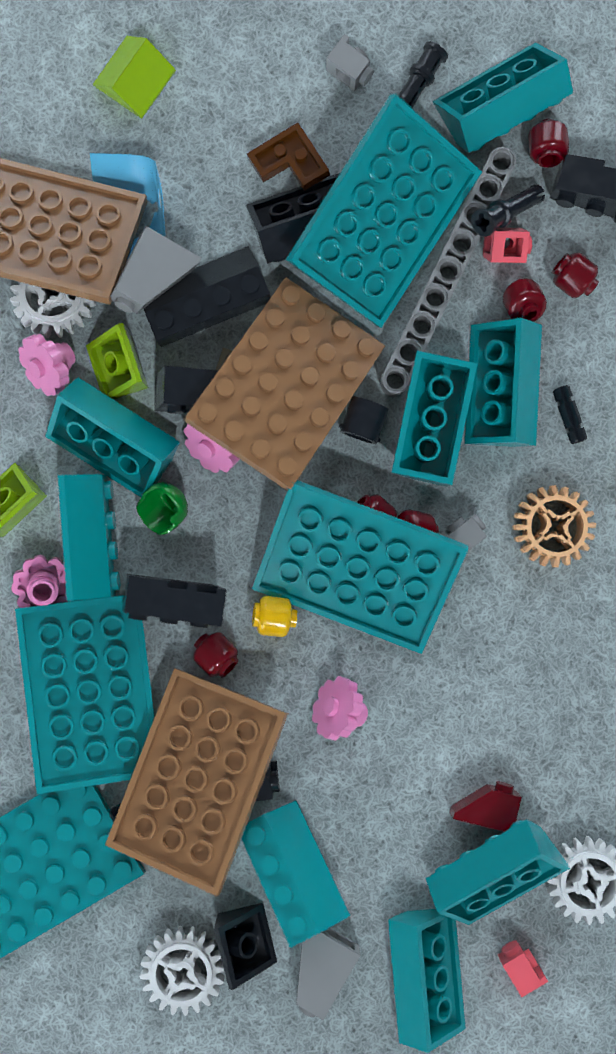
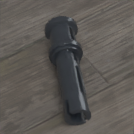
M427 41L425 43L423 54L418 62L411 66L410 77L398 95L411 108H413L425 87L434 82V74L441 63H445L448 59L446 50L435 42Z
M534 184L507 200L498 199L491 202L488 208L476 210L471 218L474 231L480 236L487 237L493 234L496 228L508 226L513 217L544 201L545 195L537 197V195L544 192V189L540 185Z

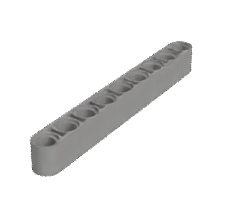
M497 147L489 155L482 173L390 358L380 381L381 389L387 396H399L403 394L409 385L414 360H403L400 356V350L410 348L414 351L415 356L416 351L425 352L481 237L474 231L472 224L468 222L466 216L473 214L480 208H488L491 202L498 200L516 164L514 152L507 147ZM493 162H502L506 169L498 170ZM480 189H490L493 197L483 196ZM456 241L465 243L467 251H457L453 243ZM440 269H451L454 273V278L445 279L440 274ZM432 294L437 295L441 299L442 304L436 307L431 306L427 302L426 297ZM417 321H422L427 324L429 331L425 334L417 333L413 328V324ZM390 375L399 376L402 380V387L398 389L388 386L386 378Z

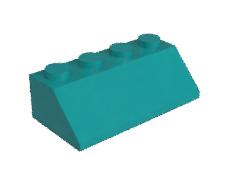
M535 42L433 101V104L456 144L470 153L471 151L481 149L485 143L497 136L507 134L511 128L535 118L539 112L546 108L558 105L564 98L574 92L567 59Z
M524 318L471 325L469 362L478 363L466 418L465 444L508 447L536 446L542 341L541 324Z
M416 351L391 473L446 487L453 485L478 363Z
M79 377L57 395L45 435L49 440L139 497H142L146 489L159 482L173 460L180 441Z
M102 474L58 475L67 601L116 596V590H120L119 572H114L113 560L118 559V546L116 541L112 542L111 529L116 528V517L114 511H110L109 499L114 497L113 483L108 481L107 476Z
M296 800L247 823L241 840L290 948L351 916Z
M526 819L513 823L509 830L500 835L487 838L484 842L485 844L475 850L463 852L459 859L451 864L439 866L435 873L425 879L437 913L470 925L569 870L570 867L544 830Z
M436 909L405 911L388 919L399 1043L426 1053L431 1052L466 1029L456 920L437 913Z

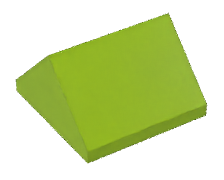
M126 36L94 81L93 86L142 119L176 69L147 38Z
M124 323L116 324L86 345L102 393L112 399H116L148 388L131 333Z
M17 463L12 464L0 476V537H4L47 497Z

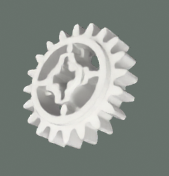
M18 282L20 285L10 286L12 292L17 295L10 298V302L16 307L13 311L17 318H21V323L25 328L31 325V330L34 334H38L42 329L46 338L50 337L53 330H55L59 338H62L63 329L65 328L73 335V324L84 327L85 325L81 317L91 318L92 314L87 307L96 306V302L77 296L74 300L70 298L69 294ZM32 293L36 294L39 298L37 303L40 307L37 312L31 306Z
M589 836L585 837L584 844L582 845L575 837L573 838V848L562 843L564 850L562 856L567 861L570 869L575 865L574 871L568 875L569 869L547 881L552 885L547 887L546 890L550 896H554L552 902L555 907H561L560 911L565 917L571 914L575 923H578L583 916L585 922L591 925L595 916L603 924L604 913H608L610 917L615 918L613 907L616 906V848L612 844L606 847V843L601 838L594 845L593 840ZM589 858L602 860L607 863L608 867L601 869L600 866H592ZM587 872L592 876V878H590L589 884L590 889L585 885L586 883H588ZM575 892L576 894L587 896L588 902L575 900L568 893Z
M180 925L176 935H173L172 931L168 928L165 931L164 939L156 935L153 941L154 946H147L145 951L147 956L143 957L140 964L145 968L140 973V979L147 980L144 983L143 991L153 990L149 1001L161 1000L159 1010H163L166 1005H170L171 1015H174L177 1008L181 1007L183 1015L187 1016L190 1006L193 1007L195 1012L199 1013L201 1002L210 1006L212 1001L211 995H219L220 987L218 985L223 984L225 977L221 973L224 971L223 963L219 961L221 959L220 951H213L216 940L212 939L207 943L205 942L206 931H203L196 937L194 926L190 928L188 934H184L183 927ZM180 949L186 950V951L183 952V953H174V952H173L171 955L168 954L169 952L174 951V950H180ZM198 956L206 966L207 976L201 974V968L196 963ZM159 964L165 967L164 973L169 979L168 984L160 974ZM182 968H185V969L188 970V971H185L183 974H180V973L178 972V971H181Z

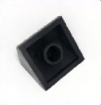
M263 903L217 914L214 930L228 989L234 990L277 963V958Z

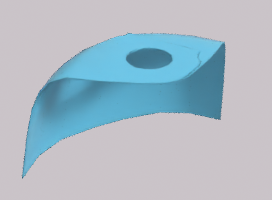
M90 153L92 179L94 182L146 194L147 200L152 204L157 201L158 212L154 213L149 228L165 236L163 194L155 161L141 155ZM159 191H160V197H161V205H160V200H159ZM135 238V239H134L133 244H132V247H131V250H130V253H129V255H128V258H129V256H130V254H131V252H132V250H133V248H134V246H135V244H136L138 238Z

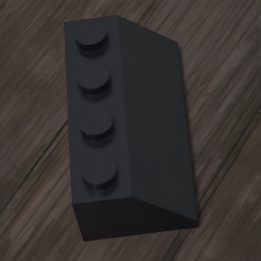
M340 173L323 179L305 191L300 186L246 205L267 264L281 262L288 257Z
M249 246L194 268L190 274L146 306L144 312L156 341L163 347L265 305L270 300L271 295L259 265Z

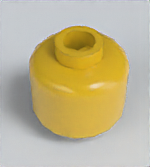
M263 596L259 603H254L252 626L257 627L260 635L285 637L290 627H296L297 610L292 609L289 599Z

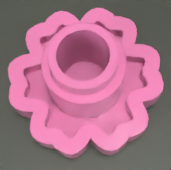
M33 334L22 340L23 346L19 347L18 351L20 363L26 368V377L36 389H42L46 396L59 394L65 389V385L69 383V370L76 360L72 348L65 342L46 341L42 334Z
M189 424L184 428V434L187 437L184 443L189 449L190 455L195 459H199L203 468L214 473H218L220 470L227 473L240 460Z
M41 554L26 559L23 563V570H17L13 575L11 591L19 595L17 605L20 608L68 602L64 562L58 557H52L47 561L46 557Z
M338 676L335 681L328 679L324 686L318 690L319 700L313 704L312 721L318 724L317 733L319 735L336 741L339 737H349L356 727H360L365 723L368 709L363 703V695L357 693L358 685L356 682Z

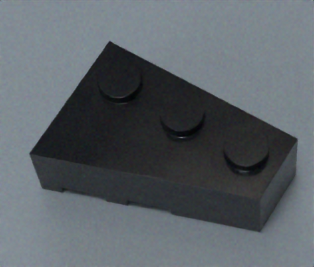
M566 154L559 166L550 198L555 199L559 206L565 208L577 206L585 209V213L590 216L601 217L605 215L614 218L613 221L616 223V168L605 167V160Z
M164 366L156 375L154 411L171 414L189 413L219 370Z
M127 574L122 610L124 613H129V619L147 621V616L160 618L159 622L167 624H178V621L190 622V626L208 628V625L222 627L227 589L213 584Z

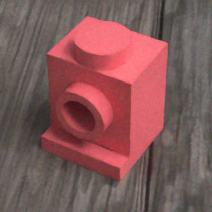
M496 228L493 234L484 237L483 257L494 263H526L527 254H530L532 249L530 232L524 228ZM506 238H509L510 244L505 248Z
M516 940L510 941L503 946L502 952L498 954V957L521 997L526 996L548 982L529 948L523 951Z

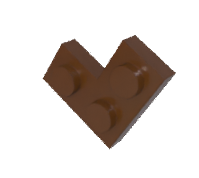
M298 122L247 153L249 162L263 183L287 168H290L304 191L330 176L327 165Z

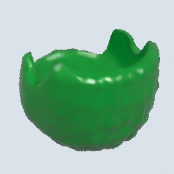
M161 482L152 485L143 492L141 499L137 503L136 510L143 523L156 534L165 535L184 521L188 513V504L180 489L172 484Z

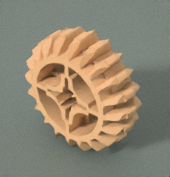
M556 485L549 486L548 493L544 487L538 488V497L533 493L527 495V499L531 503L530 505L526 502L519 503L518 506L525 513H514L513 517L515 519L522 520L521 524L512 526V529L515 531L522 530V535L514 538L515 542L525 540L526 544L520 548V551L525 553L532 549L529 560L535 561L540 556L539 563L541 566H546L550 560L552 567H559L560 559L564 565H570V555L575 560H580L582 556L578 549L588 551L590 547L584 542L585 539L594 540L595 535L588 533V528H595L596 523H588L587 520L588 517L594 515V512H584L583 509L588 505V501L582 500L577 503L580 495L578 492H573L568 497V487H562L559 493ZM555 501L564 504L569 509L556 515L551 509L547 510L543 504ZM537 512L541 526L533 536L531 525L533 516ZM575 517L577 528L575 537L571 541L572 537L568 531V526ZM550 520H562L556 527L559 531L558 534L557 531L547 533L552 526ZM549 538H554L563 545L564 549L552 552L544 549L539 544Z

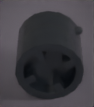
M352 396L343 424L339 425L340 432L366 443L377 444V442L381 441L379 436L389 409L374 401Z

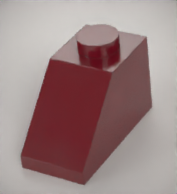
M496 781L495 786L486 784L452 805L449 813L454 820L505 832L517 820L522 797L514 790L513 785Z

